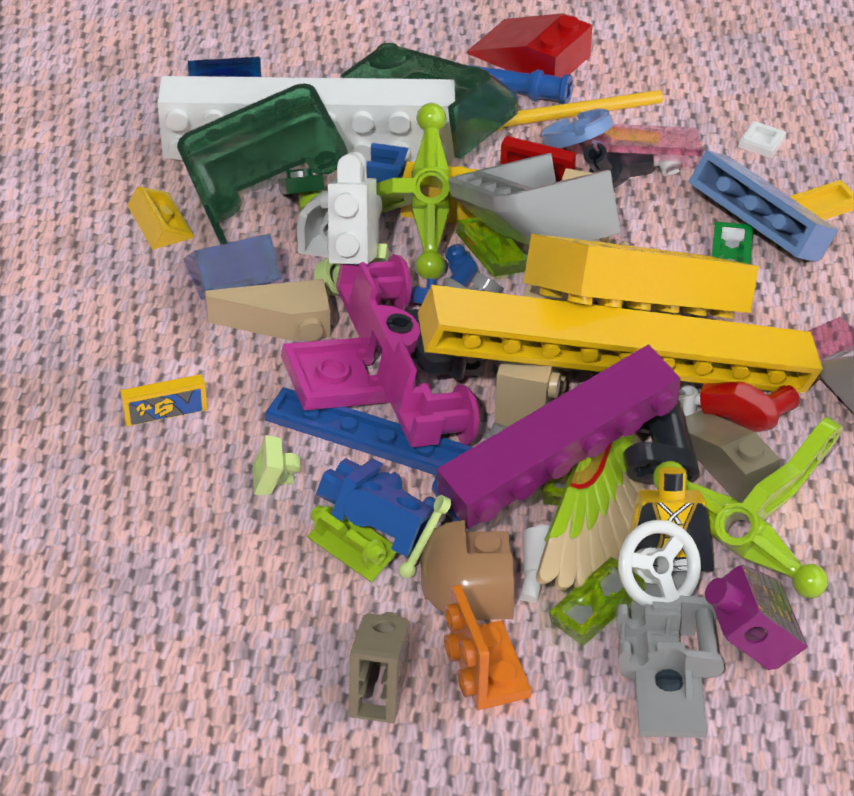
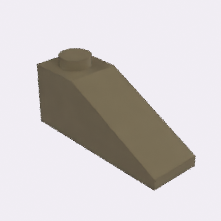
M702 410L685 417L696 459L724 490L740 503H743L759 482L779 469L781 459L756 432L716 415L703 414Z

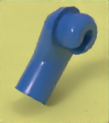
M454 244L445 252V257L449 261L448 267L453 274L450 278L468 287L478 271L477 265L470 253L465 252L464 246Z

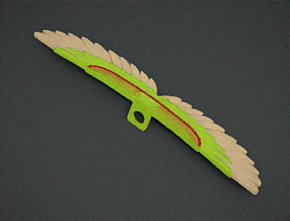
M625 240L620 243L621 245H629ZM623 300V303H622V308H623V309L640 310V309H634V308L626 307V304H627V303H626V301ZM652 303L650 311L642 310L647 312L670 314V312L655 310L654 303ZM636 433L628 437L622 436L608 444L605 450L598 456L593 458L587 457L573 466L556 513L544 538L546 543L536 573V581L538 583H550L556 577V589H567L573 583L575 588L578 589L585 585L589 578H591L592 582H597L604 569L606 572H610L612 567L614 568L617 564L621 546L629 534L638 491L645 490L643 482L632 480L627 476L623 461L625 449L633 444L642 442Z

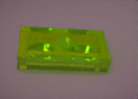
M478 217L458 220L455 233L493 277L525 272L527 256L511 238H503L502 234L494 232Z

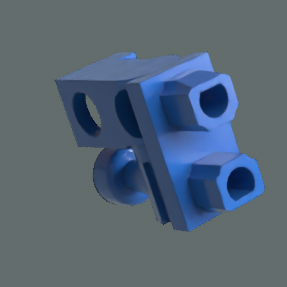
M345 458L340 461L335 471L332 469L325 471L316 495L335 504L331 513L332 516L340 521L347 518L351 523L360 527L371 526L395 538L392 550L406 557L412 553L434 512L433 506L436 498L429 496L422 502L402 490L400 476L395 471L393 473L380 472L384 463L373 458L362 466Z

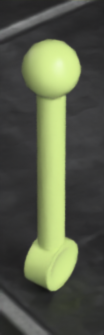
M439 495L436 498L433 506L434 512L408 561L403 562L399 566V574L402 577L411 578L415 575V564L441 515L448 512L451 506L450 498Z

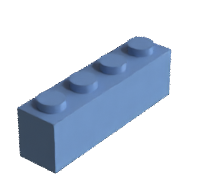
M706 150L688 183L797 258L817 262L823 257L838 232L837 228L727 155Z

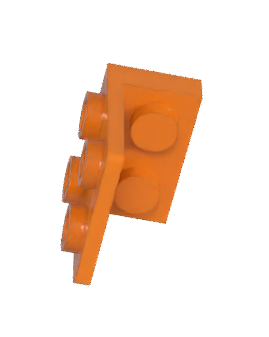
M461 584L451 586V601L444 608L450 634L444 635V646L449 661H458L461 668L458 670V680L463 696H472L478 711L531 698V687L502 620L478 625Z

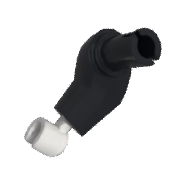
M594 143L586 147L583 154L584 160L590 166V173L611 170L613 188L620 186L630 177L652 174L653 167L655 166L660 167L664 176L679 173L677 165L681 164L677 152L672 148H665L657 156H653L652 147L618 145L607 150L603 144L597 143L598 151Z

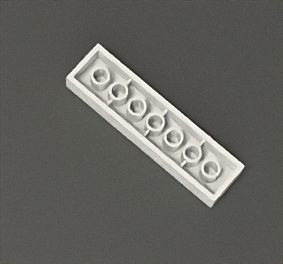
M162 76L158 97L163 158L176 160L211 159L219 161L222 159H247L249 161L284 160L291 162L295 160H320L330 162L332 160L339 161L341 157L350 152H359L365 157L366 161H371L372 143L409 148L405 161H415L424 134V130L417 124V112L424 104L432 102L440 105L446 113V123L439 130V136L447 162H453L455 80Z

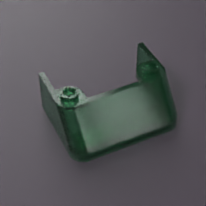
M391 42L379 45L376 50L340 75L341 78L454 80L455 101L448 106L454 156L458 159L463 158L517 115L519 111L517 95L488 71L478 66H469L397 46V44Z
M306 83L291 86L185 133L177 143V149L222 248L229 246L219 222L232 217L241 208L242 200L238 193L239 191L305 162L309 168L313 169L315 174H331L337 170L340 158L348 154L346 145L314 86Z

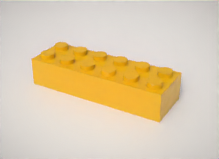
M531 233L523 283L539 286V294L544 296L563 298L564 292L568 293L567 301L592 305L594 297L598 298L597 304L622 308L624 300L627 303L626 307L648 311L651 310V305L654 303L655 310L679 313L681 306L684 313L706 316L707 309H710L709 315L733 319L734 312L751 313L759 266L701 254Z

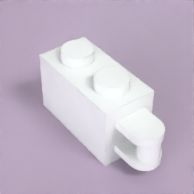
M350 152L341 157L337 164V179L328 183L329 263L360 264L365 262V264H369L377 257L376 178H367L366 159L359 152Z

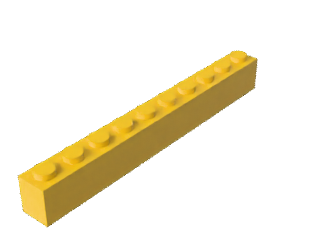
M431 285L418 311L424 351L429 353L602 372L649 344L680 377V381L704 384L742 381L759 390L775 391L782 385H791L798 393L807 392L823 370L812 333L809 331Z

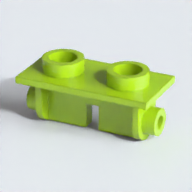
M334 505L332 507L316 506L310 514V519L314 521V529L307 536L308 539L373 583L398 553L391 549L393 544L368 526L360 527L354 525L347 518L343 521L338 520L331 515Z

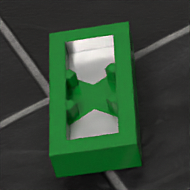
M715 221L711 257L750 264L753 227L747 224Z

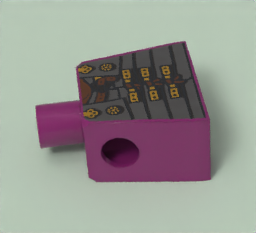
M739 565L722 578H715L707 585L705 599L708 603L712 604L725 638L768 670L780 668L808 647L780 580L746 565Z

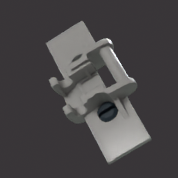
M672 571L671 576L676 590L683 584L687 571ZM635 579L644 592L651 596L662 597L657 584H643ZM693 593L691 596L680 595L673 602L653 601V605L647 604L644 607L630 597L631 617L628 615V606L625 604L618 605L615 612L619 636L618 662L621 675L634 681L639 736L706 738L707 728L702 678L719 676L724 670L723 658L717 651L714 623L717 616L712 604L708 603L703 597H693ZM697 627L699 651L685 649L684 642H680L679 635L694 636L695 628Z

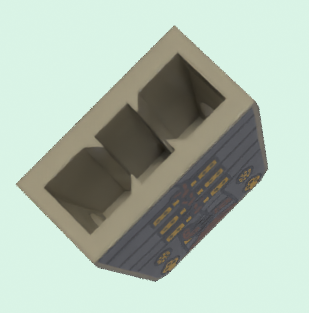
M385 612L381 615L371 613L363 615L350 651L348 717L395 724L408 667L410 622L406 618H402L394 612ZM373 665L385 667L381 684H384L381 699L386 703V706L362 703Z

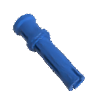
M472 64L467 66L464 82L467 87L473 86L528 95V98L532 101H539L541 98L560 101V104L569 103L572 95L573 76L570 74H565L564 77L546 75L543 70L532 71L531 74Z

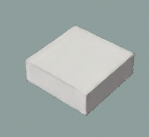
M753 121L739 140L738 148L772 158L784 142L786 132Z

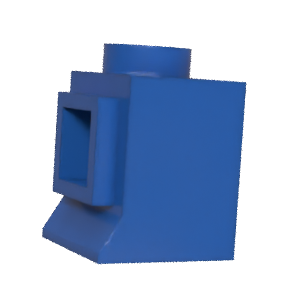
M372 143L371 161H366L367 178H376V183L390 178H403L407 164L405 158L409 148Z

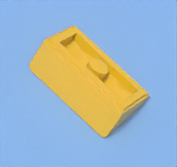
M141 186L136 187L127 206L152 250L194 238L191 229L169 192Z

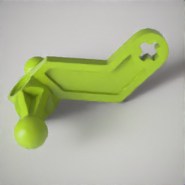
M431 102L424 104L417 112V124L424 130V134L413 167L412 178H390L376 183V194L380 195L382 199L381 214L412 204V212L423 248V253L416 259L415 267L419 276L426 280L427 278L438 279L445 272L446 262L443 256L438 253V249L450 212V187L448 181L450 170L439 136V130L446 123V113L440 105ZM426 185H435L439 187L441 193L436 197L430 198L423 195L421 189ZM323 191L301 193L299 195V211L301 212L312 198Z
M828 416L814 428L789 462L759 482L743 503H740L735 498L688 481L686 473L685 490L701 491L705 500L710 535L741 558L791 577L795 591L805 598H816L825 592L828 586L826 572L816 564H801L773 527L764 519L786 504L799 491L838 440L843 427ZM675 461L661 463L653 473L655 487L659 490V469L664 467L684 469V467ZM734 521H748L750 523V530L745 536L734 538L728 535V528Z

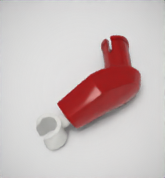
M742 381L704 384L700 393H698L695 387L686 385L679 390L678 397L685 417L696 413L697 405H701L703 414L729 418L737 425L754 432L773 429L778 424V419L781 415L794 410L800 403L799 394L791 385H782L777 390L766 395L758 388Z

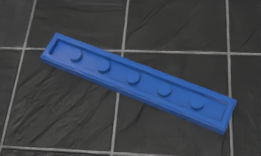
M282 387L265 412V421L433 475L437 474V468L473 448L472 446L440 437L438 445L411 447L399 423L345 406L303 410L296 391Z

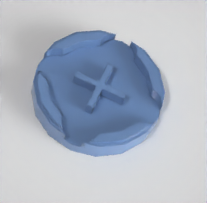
M601 108L580 112L577 115L578 120L574 118L572 119L573 122H569L568 118H562L543 130L544 145L562 148L597 137L613 127L612 116L609 110Z

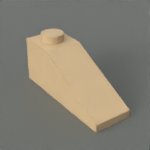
M324 279L205 291L208 323L290 341H315L319 338L331 337L330 308Z

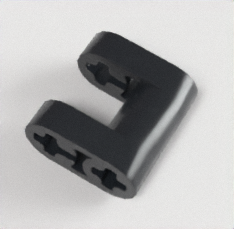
M678 399V403L669 413L653 417L643 423L638 429V432L650 434L652 442L633 444L623 452L626 473L630 479L654 484L653 473L656 467L666 461H675L681 464L686 470L687 480L692 483L699 477V468L682 404Z

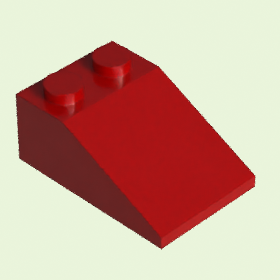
M564 13L507 18L467 50V54L505 70L530 74L532 71L543 70L546 75L564 77L565 74L574 72L590 57L593 25Z

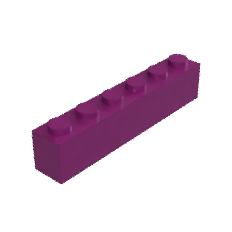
M648 344L437 468L438 493L450 498V508L460 520H465L467 529L479 522H488L497 516L502 508L516 500L521 501L531 496L540 485L552 478L559 479L571 470L572 466L585 458L598 456L605 450L608 444L622 436L628 437L634 434L643 423L653 417L669 413L678 403L680 377Z

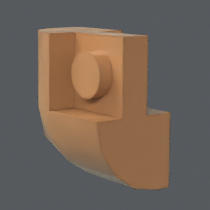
M465 520L449 522L435 528L420 555L421 587L425 600L428 599L435 608L445 612V605L450 604L451 586L461 584L476 620L513 619L514 579L509 532H465Z

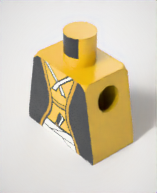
M678 467L659 469V490L638 491L629 533L637 526L652 520H665L682 527L694 540L700 555L701 571L714 572L707 509L701 491L685 490V469ZM661 533L649 535L640 541L634 553L643 548H663L671 536ZM683 548L673 559V571H687V559ZM655 559L653 562V568L655 571H657L659 565L658 561Z

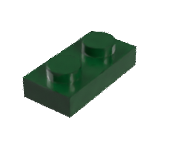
M312 168L286 170L287 178L278 179L280 194L325 190L323 174L313 175Z

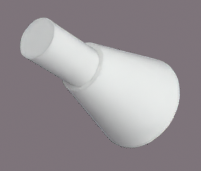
M536 525L527 528L523 532L525 579L520 594V600L537 603L541 583L536 581V573L546 543L544 538L550 527L549 525Z

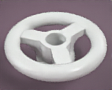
M652 520L637 526L628 534L619 552L618 571L625 591L636 603L644 607L647 604L653 605V601L673 602L680 595L691 596L700 578L701 561L694 540L682 527L665 520ZM661 533L671 536L663 548H643L634 553L640 541L649 535ZM683 548L687 559V573L683 584L676 590L671 576L673 559ZM655 559L658 561L659 565L657 572L653 568V562ZM635 579L643 584H657L662 597L647 594L639 587Z

